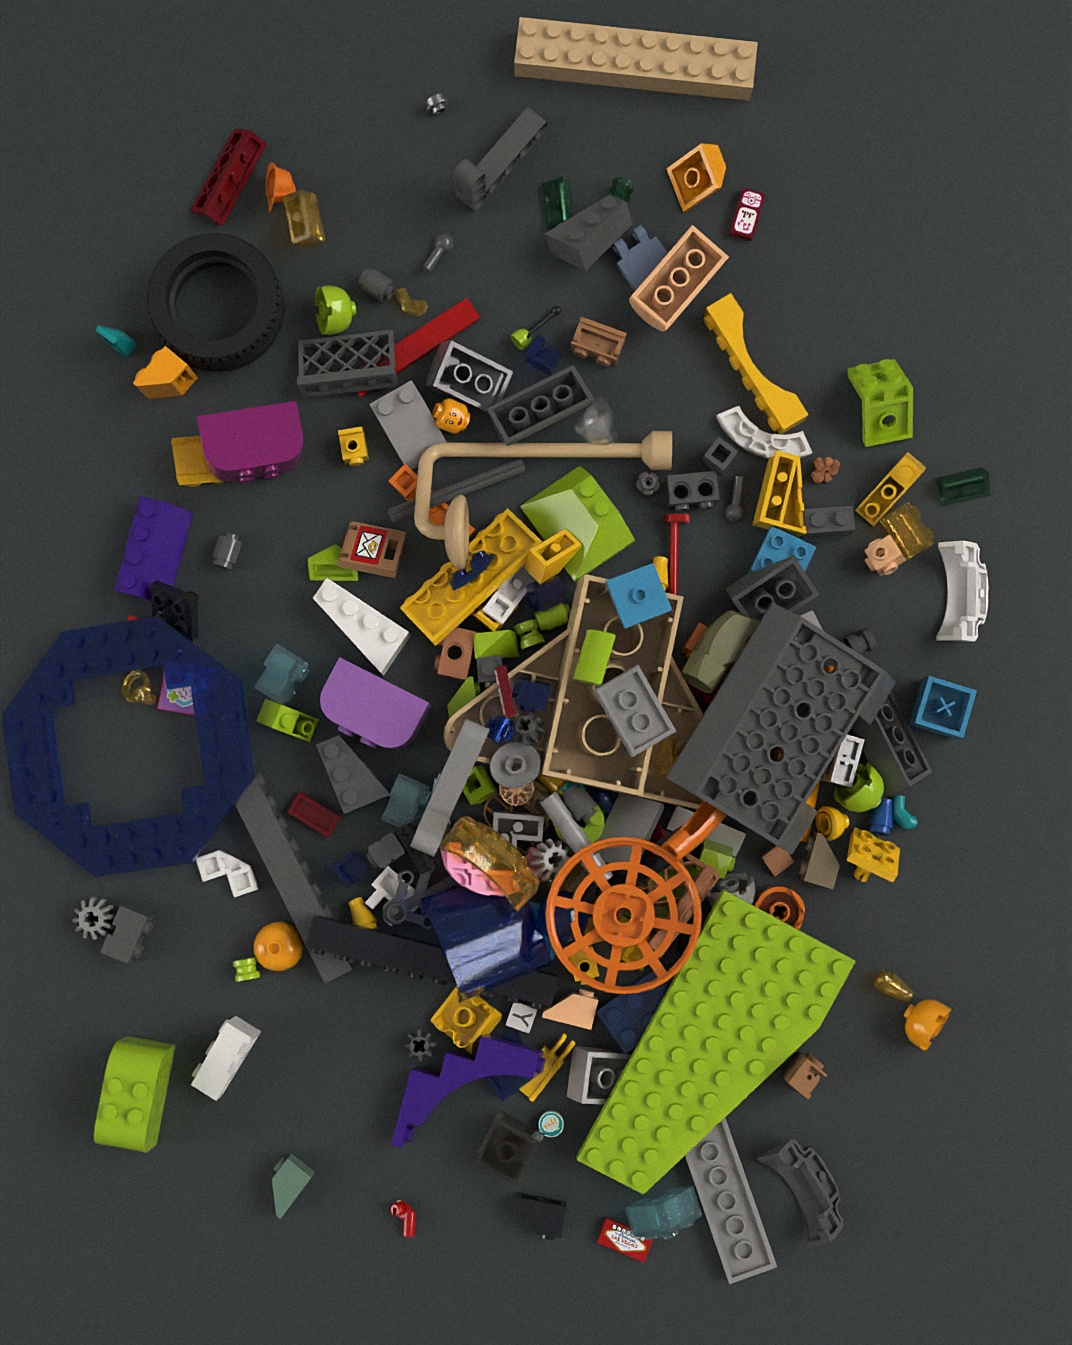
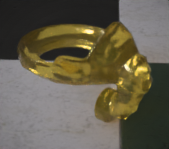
M140 670L129 673L122 683V693L126 698L125 700L132 703L143 702L146 705H154L156 703V696L150 694L151 684L148 675ZM139 677L142 678L144 684L137 687L131 694L130 685L133 680Z

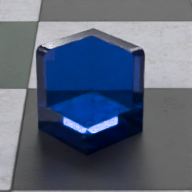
M539 335L535 337L525 355L526 363L550 376L561 359V353L547 346L546 339Z
M350 851L331 869L350 887L370 868L354 851Z

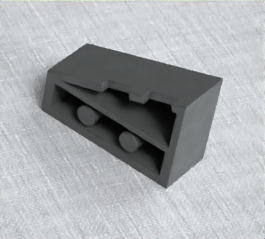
M608 195L544 235L553 256L586 271L633 225L627 203Z

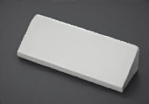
M676 805L667 829L674 831L683 826L694 812ZM720 823L706 839L732 847L733 856L736 857L746 834Z

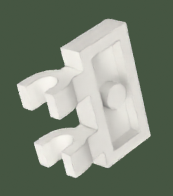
M389 866L371 884L377 889L365 902L371 909H374L384 897L388 900H393L399 884L398 874ZM408 885L405 900L414 894L415 889ZM419 905L410 909L409 911L414 912L419 907ZM397 907L391 910L392 916L398 914L399 910Z

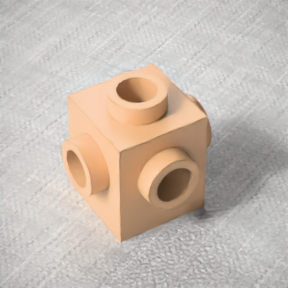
M890 534L883 539L879 538L872 541L868 548L864 550L868 556L865 559L866 564L872 572L877 570L880 576L893 573L898 569V565L906 561Z

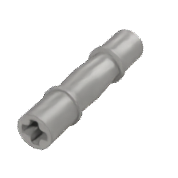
M556 791L539 802L552 820L553 826L558 827L575 854L591 844L584 831L571 816L573 813L569 811ZM599 851L591 854L598 868L606 865L599 855ZM581 860L580 865L584 867L588 874H590V872ZM612 872L603 874L606 880L613 876Z

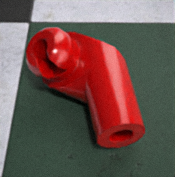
M398 1200L392 1204L391 1213L403 1221L402 1235L414 1237L416 1212L407 1202Z

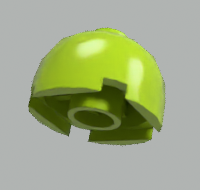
M337 286L317 287L315 306H319V314H316V320L321 334L334 335L341 333L351 324L352 316L356 315L355 302L351 301L349 295Z
M860 763L857 766L852 788L841 786L838 789L836 787L834 798L849 811L861 813L874 809L882 800L884 792L883 779L869 763H866V766Z

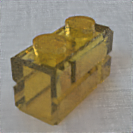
M298 190L284 195L283 201L286 207L285 211L292 244L303 248H310L326 242L316 194L305 190Z
M909 502L880 520L906 561L935 544L932 530L928 526L924 527L920 521L921 514L918 508L914 505L911 506Z

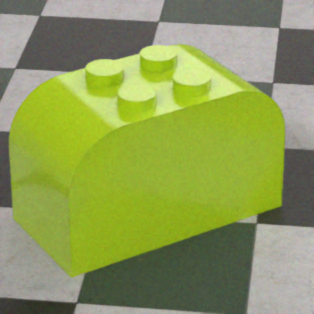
M126 1036L114 1044L106 1067L95 1123L94 1141L96 1144L145 1153L157 1145L176 1047L175 1044Z

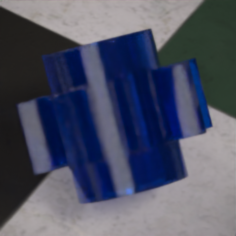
M496 714L495 719L489 717L484 726L489 728L486 738L501 745L504 744L505 740L512 741L516 730L511 728L514 722L499 714Z

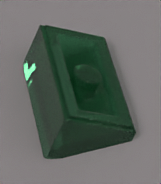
M564 177L542 183L547 230H551L575 216L571 182Z
M982 467L936 478L943 506L991 495L989 472Z

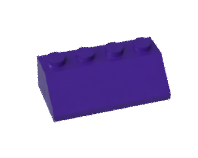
M139 496L114 591L122 595L151 601V584L156 580L174 587L193 517L192 511L164 501Z

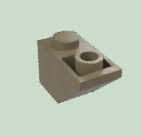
M813 832V835L808 837L805 845V850L808 851L806 860H802L799 866L798 874L801 875L800 880L833 889L840 865L823 834Z

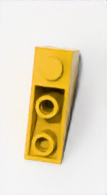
M907 452L855 511L874 526L917 480L926 467Z

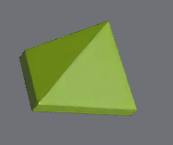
M336 544L308 558L310 581H325L326 578L331 581H358L359 574L356 570L338 566L337 562L342 548Z
M502 630L473 634L475 659L491 656H502V658L520 657L518 634L514 631Z

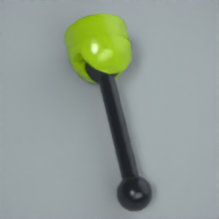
M554 306L548 315L529 330L519 329L511 334L510 337L515 346L523 351L531 343V334L554 315H559L561 308Z

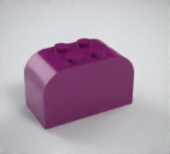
M296 401L197 416L205 465L208 471L221 481H239L240 484L253 482L254 478L264 477L265 480L275 479L278 477V474L287 473L294 469L301 459L303 433Z

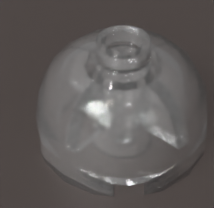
M603 396L595 398V403L579 411L578 422L575 423V429L579 437L583 436L587 443L595 445H607L617 443L618 441L617 431L612 432V423H615L608 402L603 400Z

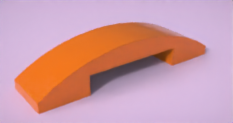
M404 464L388 482L407 501L416 498L418 475ZM443 503L430 508L429 520L433 524L444 525L445 515L449 506ZM469 524L470 537L475 529Z

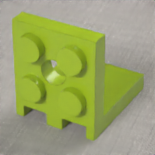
M884 359L877 363L859 364L856 367L848 368V378L862 400V434L865 447L913 438V386L896 360ZM893 415L890 422L882 423L886 416Z

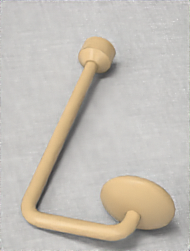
M652 431L642 440V443H513L509 446H506L504 443L445 442L435 444L427 448L419 460L414 512L415 525L420 533L426 537L444 540L449 560L457 570H462L467 565L469 553V511L466 497L457 495L452 500L445 515L444 525L433 524L429 520L433 464L437 459L443 457L642 458V461L651 470H671L672 431Z

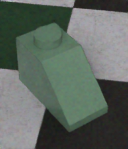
M292 1153L287 1160L282 1157L273 1169L277 1172L272 1178L276 1216L281 1219L315 1173V1171Z

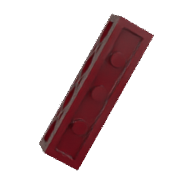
M234 128L190 211L195 215L206 216L216 225L223 226L267 144L251 130Z

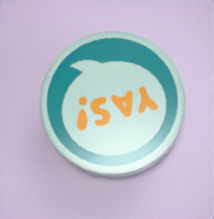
M548 1110L540 1116L539 1129L543 1135L556 1137L562 1132L564 1121L560 1113Z

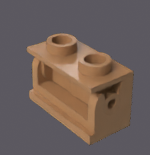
M581 317L571 342V351H574V354L586 359L590 357L596 359V362L602 366H616L627 333Z
M798 1052L781 1076L809 1100L812 1096L810 1093L820 1080L819 1075L823 1074L827 1077V1074L822 1071L824 1065L809 1052L805 1056Z

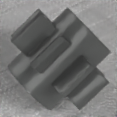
M529 712L528 716L519 715L516 724H513L517 731L514 737L518 741H522L526 746H529L530 742L539 743L542 735L546 733L541 728L545 722L540 717L536 718L532 712Z
M419 1028L417 1035L408 1034L409 1039L412 1041L405 1043L404 1047L411 1050L409 1058L416 1055L419 1061H422L425 1053L430 1057L433 1053L429 1047L435 1046L436 1042L429 1039L431 1031L423 1034L422 1029ZM415 1040H417L418 1042L424 1040V1048L421 1047L419 1049H416Z

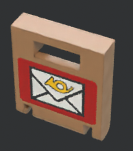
M352 521L349 524L337 564L339 567L395 578L407 539L406 532ZM388 544L390 549L396 550L393 560L384 559Z

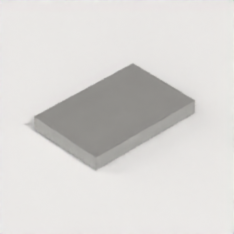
M639 665L634 666L593 690L631 757L636 756L677 732Z
M619 793L604 824L603 832L596 842L617 837L639 838L649 841L665 807L659 802ZM609 847L599 850V855L606 864L623 861L630 862L632 847Z

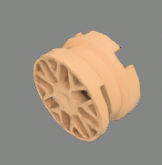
M532 781L520 788H507L499 785L500 795L508 804L514 806L523 805L533 796L534 782Z

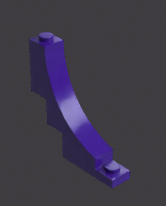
M486 1034L481 1036L476 1057L449 1051L445 1054L441 1073L420 1067L411 1069L391 1145L401 1148L408 1142H411L415 1130L412 1124L417 1126L425 1124L433 1111L448 1095L470 1081L493 1075H516L535 1078L544 1069L545 1058H542L544 1051Z

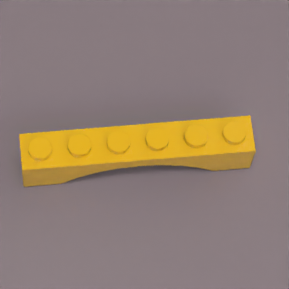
M730 293L706 307L705 317L703 318L707 328L709 330L713 329L717 335L716 341L722 350L726 349L730 356L729 361L732 367L740 371L743 376L742 382L746 389L752 390L758 408L761 411L764 410L769 418L767 420L770 427L774 431L777 430L779 434H783L805 421L809 414L796 394L785 391L771 383L753 364L743 339L742 324L744 313Z

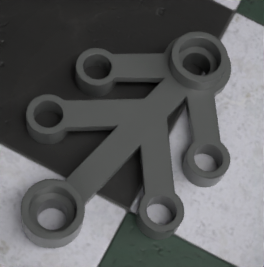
M435 866L424 874L420 873L413 896L405 900L408 885L413 882L414 875L411 871L403 869L397 876L399 884L394 899L389 900L383 907V917L388 923L393 925L400 924L406 920L420 924L425 929H431L436 923L433 915L429 913L420 915L409 910L419 905L442 912L447 917H452L457 913L456 904L451 901L441 902L431 898L455 884L463 886L450 875L427 888L430 875L435 870ZM408 873L410 876L409 880L403 882V874ZM447 905H452L453 907L450 913L445 911ZM397 907L399 910L398 914L392 916L391 909ZM426 917L431 918V922L429 925H424V919Z

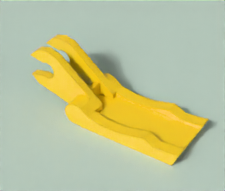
M565 1033L551 1049L546 1046L541 1049L544 1051L542 1058H545L542 1073H538L533 1079L520 1076L513 1086L528 1096L532 1102L563 1065V1059L576 1044L572 1040L564 1051L557 1056L554 1052L567 1038Z

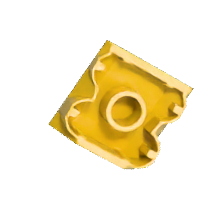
M200 436L172 438L171 444L176 478L179 485H188L193 488L199 487L202 483L213 482L217 484L224 482L215 478L208 471L205 465Z
M456 986L431 1018L430 1022L441 1032H444L453 1039V1043L459 1048L465 1049L472 1055L478 1050L481 1036L491 1033L495 1026L501 1022L502 1014L474 991L461 990Z

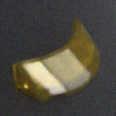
M461 817L439 845L441 850L465 859L488 876L503 892L517 912L537 892L540 879L537 874L528 868L526 858L498 832L481 822L476 825L468 817Z

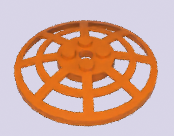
M630 837L608 838L594 842L573 855L559 870L547 898L546 924L550 942L567 970L580 981L593 988L617 994L647 991L667 982L677 974L689 960L696 947L702 917L700 898L696 885L681 862H673L676 859L670 852L652 842ZM609 847H632L630 862H613L598 868L591 857V854ZM642 849L662 857L678 873L665 882L655 871L640 864ZM582 860L590 874L580 883L573 899L557 896L566 876ZM615 870H628L625 884L612 887L603 875ZM638 872L650 877L659 887L646 895L641 889L635 887ZM595 880L602 894L598 897L595 904L582 902L581 898L585 890ZM685 882L692 900L693 925L678 922L677 904L672 890ZM664 895L669 904L670 920L655 917L652 903ZM555 906L570 909V923L576 941L564 949L559 942L555 929ZM622 908H626L631 912V919L627 923H621L616 918L617 912ZM578 912L593 915L595 929L582 936L579 928ZM652 928L668 930L661 945L653 952L645 940ZM675 932L691 935L682 956L672 968L666 971L658 958L670 946ZM602 937L606 942L613 945L610 960L598 955L588 945ZM637 945L645 957L634 962H620L623 947ZM583 950L594 962L607 967L605 983L596 981L584 974L571 962L569 957ZM650 965L657 975L656 979L639 985H615L618 970H635Z

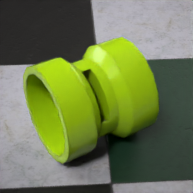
M537 619L528 620L514 626L516 634L520 636L522 650L536 647L545 642L543 635L539 634Z

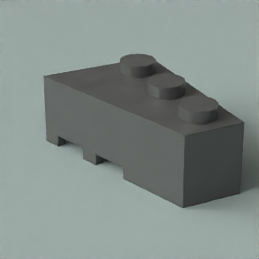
M338 735L316 744L344 814H349L393 795L343 736Z

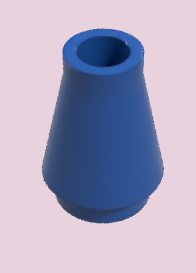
M882 798L881 803L874 809L868 823L870 833L889 836L890 830H893L891 799Z

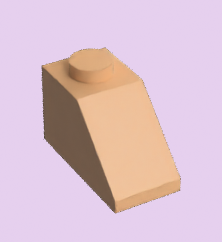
M580 989L579 992L573 991L553 1003L552 1007L548 1006L543 1009L542 1017L591 1030L598 997L594 996V992L586 989Z

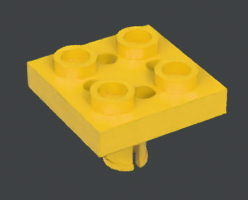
M855 827L850 835L847 861L857 865V868L853 871V876L859 880L860 876L863 875L861 881L866 882L872 872L890 882H894L898 875L900 848L890 841H884L875 837L867 830H860Z

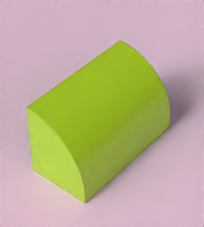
M587 630L573 680L593 686L602 685L615 634L599 630Z

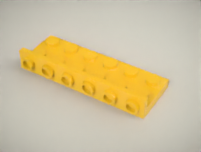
M507 508L503 513L498 514L494 521L486 529L481 530L475 539L469 543L468 562L464 569L457 570L451 561L445 563L435 576L426 580L414 595L409 596L404 601L400 609L436 646L526 563L529 550L542 543V541Z

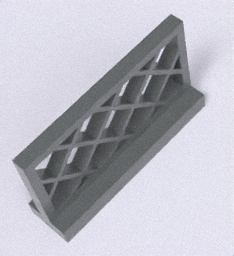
M393 329L298 341L299 376L297 377V386L302 398L398 387ZM379 339H389V343L383 349L375 345ZM362 341L366 344L359 352L351 348L355 342ZM332 345H340L342 348L335 355L328 351ZM315 347L318 351L311 358L305 355L304 348ZM370 348L378 353L371 361L363 356ZM346 351L354 355L347 364L339 359ZM325 354L330 360L322 367L316 361ZM382 357L390 361L389 366L378 367L375 364ZM359 359L367 364L363 369L354 370L352 368ZM335 362L343 367L339 372L328 371ZM311 366L319 370L314 375L305 376V372Z

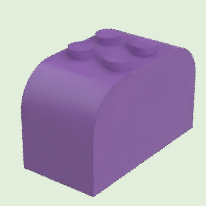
M340 657L320 696L322 711L328 719L339 725L337 730L353 738L355 734L362 736L360 742L375 749L377 745L390 750H399L409 746L415 740L432 707L425 700Z

